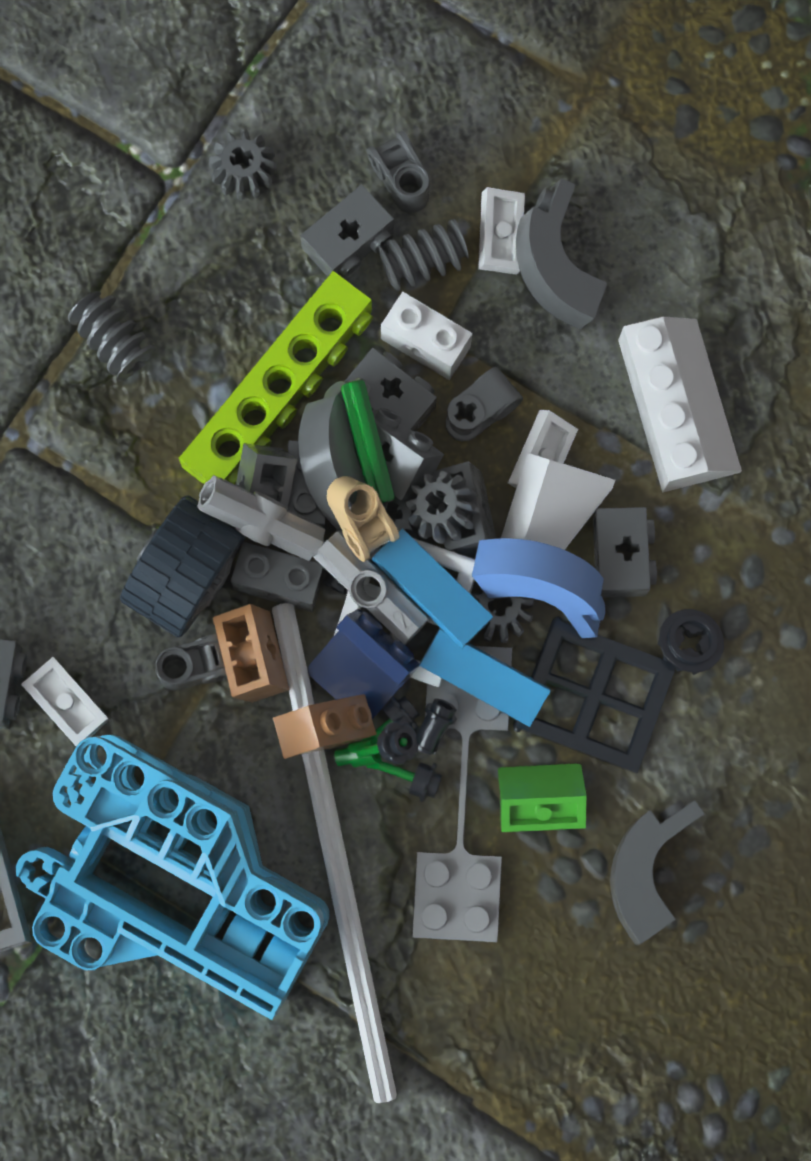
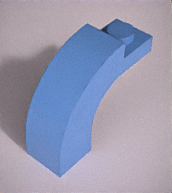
M511 538L479 540L472 577L488 598L517 596L547 602L566 615L581 638L597 637L599 623L605 616V603L601 596L604 578L593 566L566 550L537 541Z

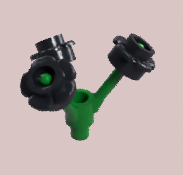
M391 696L390 699L392 701L382 708L389 719L375 730L376 735L361 741L352 742L348 745V748L336 750L334 755L336 764L338 766L351 764L355 768L366 766L370 769L389 773L411 781L409 794L419 797L421 802H424L427 796L435 798L443 777L442 774L435 772L437 769L436 763L430 766L420 762L416 773L383 762L381 759L382 756L387 761L401 765L405 764L407 759L412 760L418 752L417 735L412 727L418 728L414 720L420 714L405 696L400 700Z

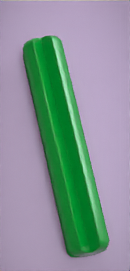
M363 380L352 381L342 385L341 392L365 484L374 488L381 503L389 502L394 499V492L367 388Z

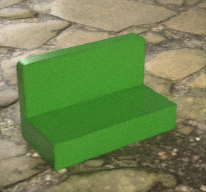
M580 764L500 767L498 769L501 832L586 828L587 795L582 766Z

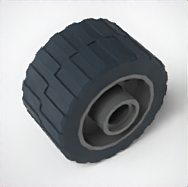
M189 495L183 497L175 505L162 525L158 526L141 550L136 561L137 564L120 595L121 603L177 638L182 637L200 612L212 603L228 578L232 562L246 537L239 533L234 526L200 511L197 508L199 501Z

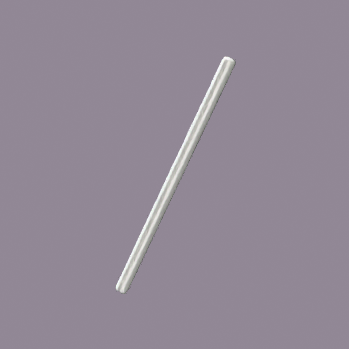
M291 603L279 604L272 608V614L289 686L292 709L294 711L308 705H313L314 699L294 605ZM324 750L304 754L302 757L373 1097L376 1103H384L396 1099L397 1093Z

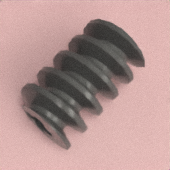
M455 219L448 221L447 232L440 224L433 225L432 238L425 229L418 230L417 243L409 234L403 235L402 248L394 239H390L387 241L385 253L378 244L386 276L396 292L400 291L401 278L403 277L411 286H415L416 273L420 272L428 282L431 281V268L435 267L443 277L446 276V263L451 262L457 271H461L462 258L466 257L468 259L469 257L462 231Z
M101 291L89 293L72 308L67 318L72 325L78 326L77 331L81 337L88 338L87 344L91 350L97 351L98 359L103 363H107L106 368L111 375H117V381L125 380L139 371L148 362L156 349L154 345L140 348V345L146 338L143 332L133 336L130 335L136 326L134 320H128L121 324L120 321L126 314L124 307L113 311L110 310L117 301L114 295H109L102 299L100 297Z

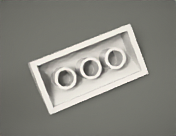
M659 317L624 326L618 341L662 493L741 473V466L697 319Z

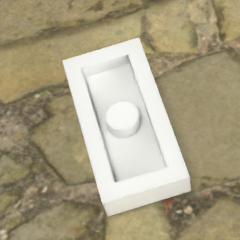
M489 187L482 192L478 269L515 275L520 272L516 257V234L519 221L524 216L525 193Z
M539 410L508 484L517 488L527 453L564 463L578 429L550 410Z
M54 657L49 659L21 684L76 747L82 740L93 736L110 721Z

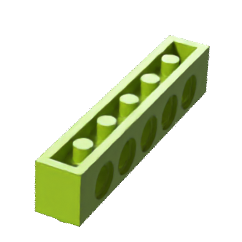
M332 271L179 457L182 468L203 484L215 475L235 485L243 444L270 447L272 441L269 437L278 426L284 429L297 413L295 405L304 395L309 398L318 389L323 380L320 375L329 364L334 367L340 362L348 350L345 344L355 333L360 336L367 329L373 319L371 315L372 300L336 272ZM327 318H335L341 322V326L335 331H325L320 327V324ZM304 348L311 349L316 353V357L306 363L298 361L294 356L299 350ZM277 379L287 380L291 384L290 389L282 394L272 392L269 386ZM249 411H262L266 415L265 419L258 425H249L243 420ZM226 441H234L240 445L239 451L231 457H224L218 453L220 445Z

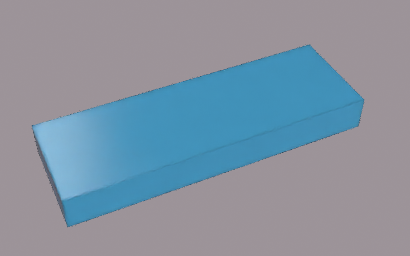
M403 528L399 531L398 540L395 542L389 541L373 556L372 561L460 648L463 649L492 620L493 616Z
M439 628L419 664L422 668L529 727L551 691L549 687L470 643L463 649L460 648L441 628Z

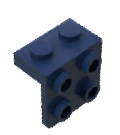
M357 609L347 614L337 625L336 628L339 631L309 664L308 674L336 700L365 694L373 720L390 701V697L397 693L420 666L409 648L397 640L394 641L382 630V625L375 617Z

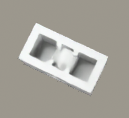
M404 292L401 293L381 324V340L448 380L451 379L471 348L473 333Z

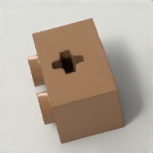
M249 604L213 617L233 698L253 703L289 691L270 611Z
M365 694L308 705L273 717L284 759L340 747L376 735Z

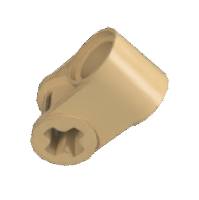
M350 476L339 477L330 484L327 490L328 505L342 529L346 543L359 560L365 562L370 558L372 551L387 541L395 542L399 539L397 527L387 514L373 487ZM357 491L356 502L351 507H348L350 495Z

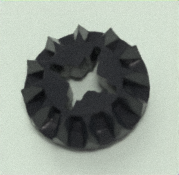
M683 609L671 614L660 627L657 645L661 647L663 652V661H669L676 667L677 672L686 671L692 672L695 675L699 672L709 671L720 660L724 650V638L720 627L709 615L694 609ZM683 634L688 638L702 635L695 646L697 652L691 647L686 650L684 648L680 650L679 647L685 639Z

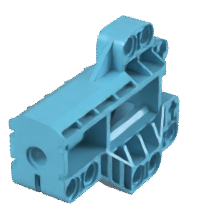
M111 734L89 737L82 740L75 748L55 784L53 801L61 812L86 825V827L73 844L69 857L55 849L41 847L23 854L16 865V876L20 877L21 881L26 884V888L46 899L32 926L36 942L45 949L84 970H95L107 965L159 955L273 1020L287 999L294 983L328 924L330 915L327 904L318 896L262 865L248 805L196 776L187 775L120 736ZM100 745L107 754L105 764L101 763L98 758ZM137 766L144 773L145 780L143 785L138 784L134 778V771ZM93 777H96V781L93 784L91 780ZM174 791L179 797V803L175 799ZM211 811L217 818V825L211 818ZM156 822L171 829L166 840L151 832ZM111 839L213 897L194 931L92 874ZM188 840L201 846L202 854L199 859L183 850ZM42 859L44 861L42 868L48 873L36 878L34 876L36 869L32 864ZM262 889L273 893L276 899L275 907L267 906L262 901ZM231 910L236 913V916L221 940L216 935ZM298 911L308 912L313 917V928L305 927L299 922ZM51 916L59 917L65 925L63 937L58 938L50 933L48 921ZM267 932H270L274 937L261 960L258 961L253 957L261 946ZM87 938H95L101 943L103 952L99 959L92 958L86 953L84 944Z

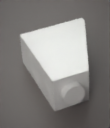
M527 453L501 539L511 538L537 541L565 550L612 490L615 480Z

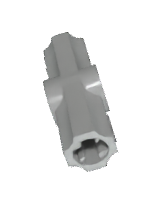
M213 475L209 481L205 482L199 494L197 508L200 511L234 526L239 533L262 545L269 546L271 543L288 553L310 561L314 555L318 554V549L324 543L325 529L322 526L289 511L288 507L261 492L254 491V493H251L236 484L234 485L221 477Z
M338 530L318 549V554L314 558L350 592V597L357 605L367 608L404 645L430 619L370 558L365 562L359 560L349 548L341 530ZM367 576L374 577L380 583L381 592L378 598L370 597L365 592L364 581Z

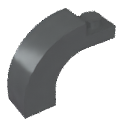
M561 178L550 189L545 187L535 207H532L520 219L516 234V257L522 278L537 302L557 319L580 330L595 319L607 283L577 268L563 249L561 224L575 184Z
M362 377L347 382H336L326 391L323 399L308 403L304 409L299 428V456L306 485L320 511L337 530L342 529L327 501V490L330 484L342 476H350L365 483L361 465L355 453L353 434L341 392L342 385L352 381L363 380L369 394L371 387ZM357 491L350 495L348 507H351L356 502Z
M679 800L660 813L664 819L662 823H659L652 811L649 810L628 829L617 847L610 877L612 901L621 924L635 945L642 944L676 920L656 891L653 881V864L659 849L667 840L705 814L695 800L686 806Z

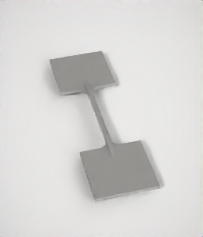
M475 646L512 666V648ZM443 679L440 687L427 683L426 706L438 698L451 703L457 709L455 713L457 720L454 725H449L448 727L459 731L462 736L457 844L453 851L446 854L417 852L413 938L498 942L502 857L469 854L464 848L469 739L478 730L508 731L509 715Z

